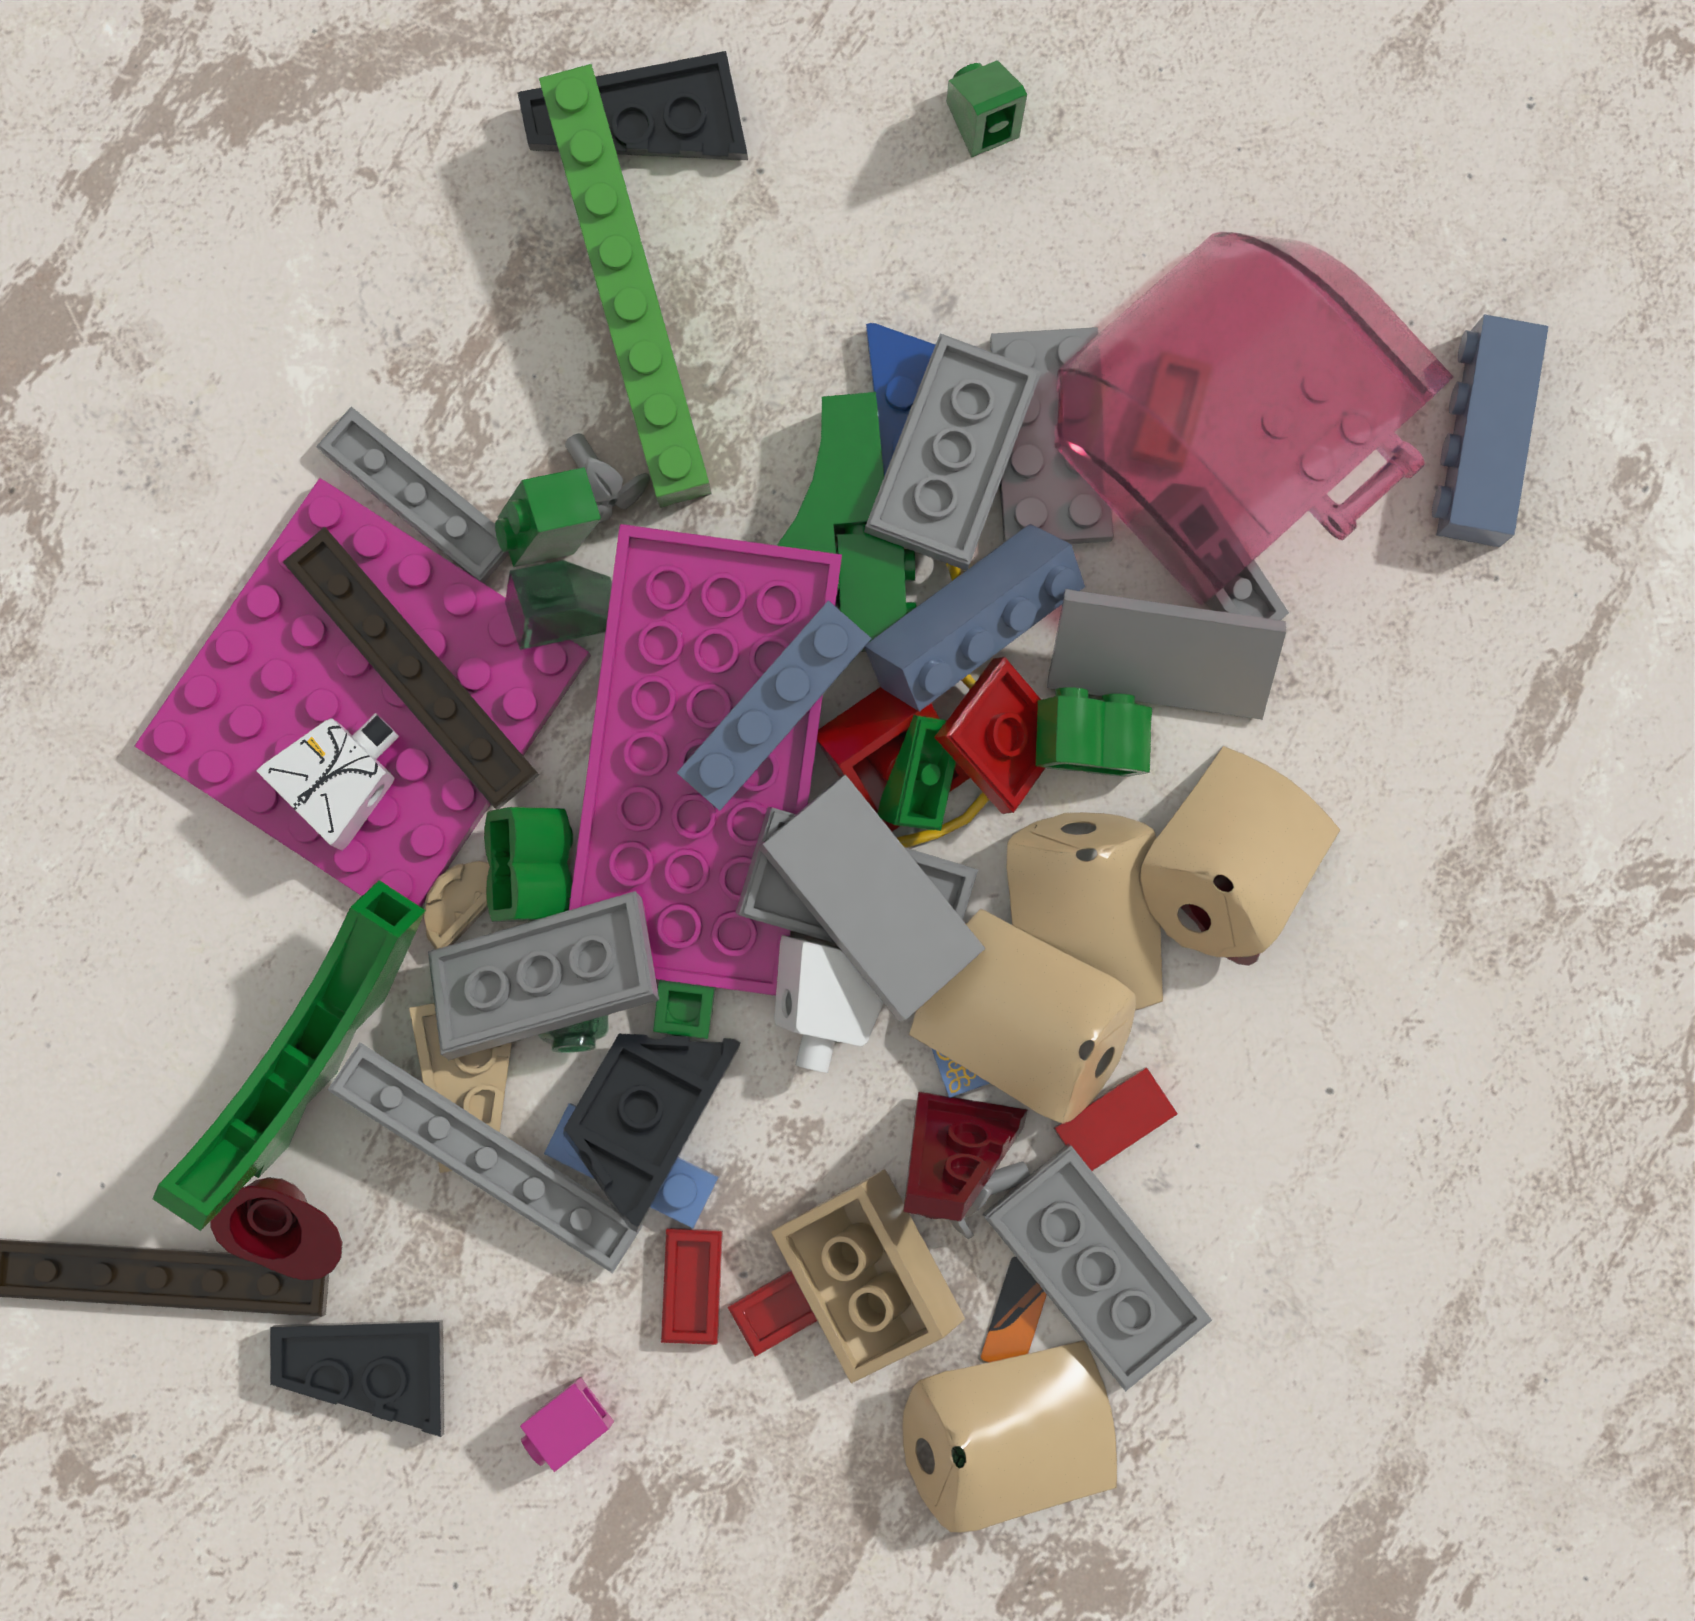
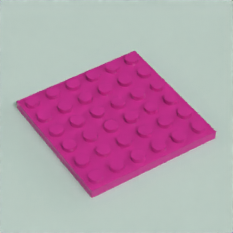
M319 478L134 746L359 895L363 896L380 880L422 907L425 903L426 895L437 878L446 872L491 804L286 567L283 561L321 529L326 527L523 756L591 654L359 502ZM376 713L399 735L376 759L395 779L349 845L342 851L331 846L257 770L271 758L330 718L340 723L353 735Z

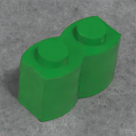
M1064 687L1055 689L1054 697L1038 700L1035 766L1110 776L1129 777L1150 773L1152 708L1135 704L1134 695L1104 694L1102 695V700L1088 698L1089 690Z
M507 807L488 811L484 827V844L490 866L487 875L486 898L491 921H535L569 911L573 880L567 862L573 844V831L569 824L566 810L560 808Z

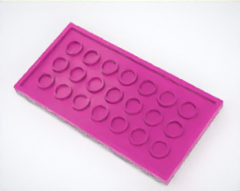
M624 524L619 526L569 910L636 891L643 901L655 977L658 980L776 996L780 941L782 935L790 937L791 930L746 918L735 912L767 807L770 806L797 814L808 805L823 695L720 811L678 775L677 772L829 600L835 606L842 554Z

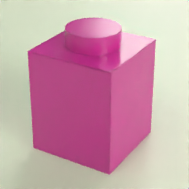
M579 1377L520 1425L526 1434L521 1438V1442L528 1454L539 1466L547 1462L553 1472H555L609 1430L614 1420L584 1380Z

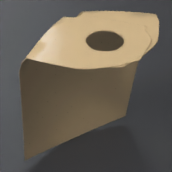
M1223 746L1186 800L1155 839L1142 863L1141 883L1147 907L1155 920L1165 930L1167 936L1173 938L1182 947L1194 949L1214 957H1248L1263 953L1281 934L1340 829L1328 814L1290 779L1245 754ZM1216 875L1227 877L1233 883V890L1223 892L1217 889L1213 883ZM1185 904H1193L1203 908L1211 919L1210 928L1204 932H1196L1186 928L1178 917L1179 908Z
M1080 812L1063 813L1051 818L1042 819L1013 834L1007 844L1006 864L1012 925L1116 978L1135 993V1010L1163 1002L1161 926L1147 907L1141 883L1142 863L1156 839L1154 829L1145 823L1119 815ZM1070 823H1089L1094 825L1096 830L1088 834L1072 835L1063 832L1061 828ZM1081 849H1095L1097 856L1090 861H1081L1076 857V852Z
M980 909L966 925L985 947V950L916 1010L909 1035L991 1083L1038 1114L1062 1124L1069 1122L1092 1103L1119 1064L1133 1024L1136 1008L1135 993L1116 978ZM1085 1041H1094L1093 1049L1087 1060H1082L1079 1056L1080 1046ZM1110 1047H1113V1054L1108 1066L1100 1076L1095 1077V1071L1100 1059Z
M1084 1340L1030 1354L945 1371L919 1380L910 1392L903 1412V1448L906 1466L922 1500L938 1522L950 1532L981 1530L1027 1514L1117 1488L1116 1435L1112 1410L1097 1365ZM920 1438L925 1439L932 1449L935 1461L932 1474L926 1473L919 1463L917 1442ZM954 1446L961 1447L966 1455V1462L962 1468L956 1467L953 1462L951 1450Z

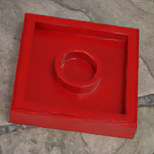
M1005 656L991 660L934 737L1002 814L1015 812L1045 770V768L1035 766L1038 700L1041 699Z

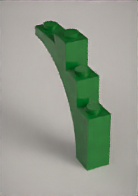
M876 392L822 397L821 442L813 479L795 520L777 546L836 554L835 536L867 534L864 532L865 526L884 480ZM839 582L836 600H839Z
M380 880L349 908L341 928L318 972L281 1032L215 1122L186 1156L158 1184L152 1198L154 1201L201 1231L253 1176L259 1178L289 1147L307 1104L337 1074L356 1030L385 1001L426 912L425 909Z

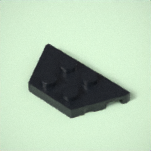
M619 1033L566 1123L563 1135L629 1229L638 1232L738 1052L741 1042L729 1038H723L722 1042L689 1041V1037L666 1036L662 1039H652L643 1034Z

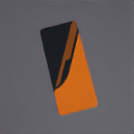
M1017 1257L1011 1258L981 1353V1359L986 1362H994L1029 1353L1047 1294Z

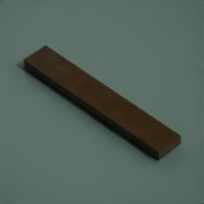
M326 527L321 529L283 561L286 567L495 809H500L539 776L538 772Z
M0 1238V1297L320 1317L326 1315L329 1274L321 1279L300 1280L285 1276L257 1263L241 1259L228 1252Z

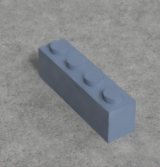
M1484 314L1471 331L1465 330L1458 350V362L1465 364L1462 382H1456L1449 404V413L1456 415L1453 434H1447L1441 452L1440 463L1442 466L1448 467L1445 486L1439 485L1432 506V517L1439 518L1436 536L1501 547L1515 535L1549 326Z
M1029 524L875 637L864 648L880 687L914 709L921 711L1062 605L1065 589L1080 591L1085 587L1072 545Z
M828 600L680 768L677 774L720 811L872 638Z

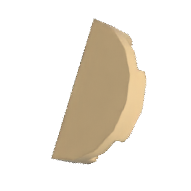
M475 861L453 866L437 878L426 895L425 931L428 940L435 950L453 945L488 909L486 898L487 875L490 867L488 862Z

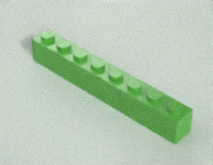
M592 64L540 77L539 81L658 504L662 508L712 494Z

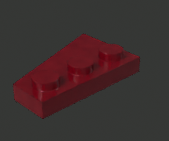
M918 1092L903 1212L922 1215L930 1219L942 1218L961 1222L1023 1130L1028 1109Z

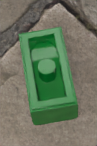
M919 715L913 716L879 803L877 814L882 820L898 826L941 831L956 761L934 737L947 720Z

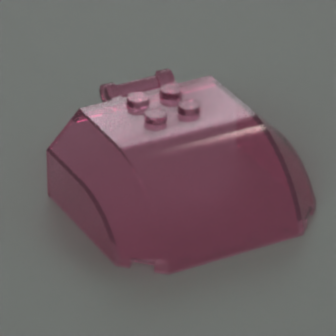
M1216 232L1210 235L1059 368L1056 392H1059L1058 423L1055 426L1054 446L1195 601L1203 605L1308 511L1336 539L1344 540L1357 528L1356 521L1403 477L1412 478L1424 467L1425 462L1420 452L1410 443L1402 441L1395 431L1433 398L1454 376L1362 278L1330 254L1298 240L1236 232ZM1374 450H1377L1387 462L1343 503H1335L1327 493Z

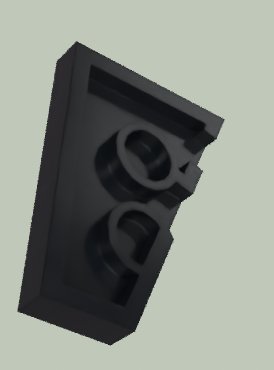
M443 1320L274 1325L270 1327V1385L336 1405L339 1403L371 1413L372 1416L383 1420L397 1421L420 1428L422 1432L442 1437L444 1435Z

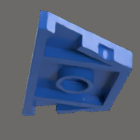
M876 323L866 324V335L873 392H876L885 477L936 344Z

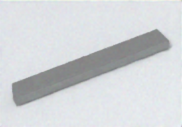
M360 1042L328 1088V1091L612 1274L643 1227L641 1224L638 1232L629 1229L613 1205Z

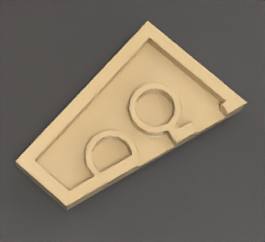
M435 1004L409 1008L423 1083L500 1132L512 1042L448 1060L440 1052ZM438 1162L440 1173L452 1171Z

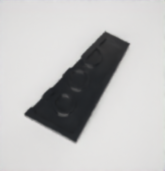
M726 51L595 77L617 154L748 160ZM542 88L517 92L530 150L559 152Z

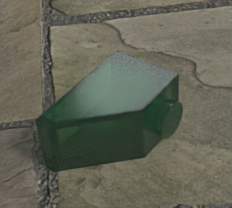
M565 560L510 570L505 605L519 649L522 650L605 633L612 586L611 578Z

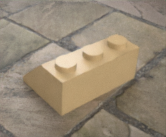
M886 1169L838 1193L771 1231L850 1383L858 1381L943 1339L965 1320L960 1307L910 1214L903 1212L904 1203Z

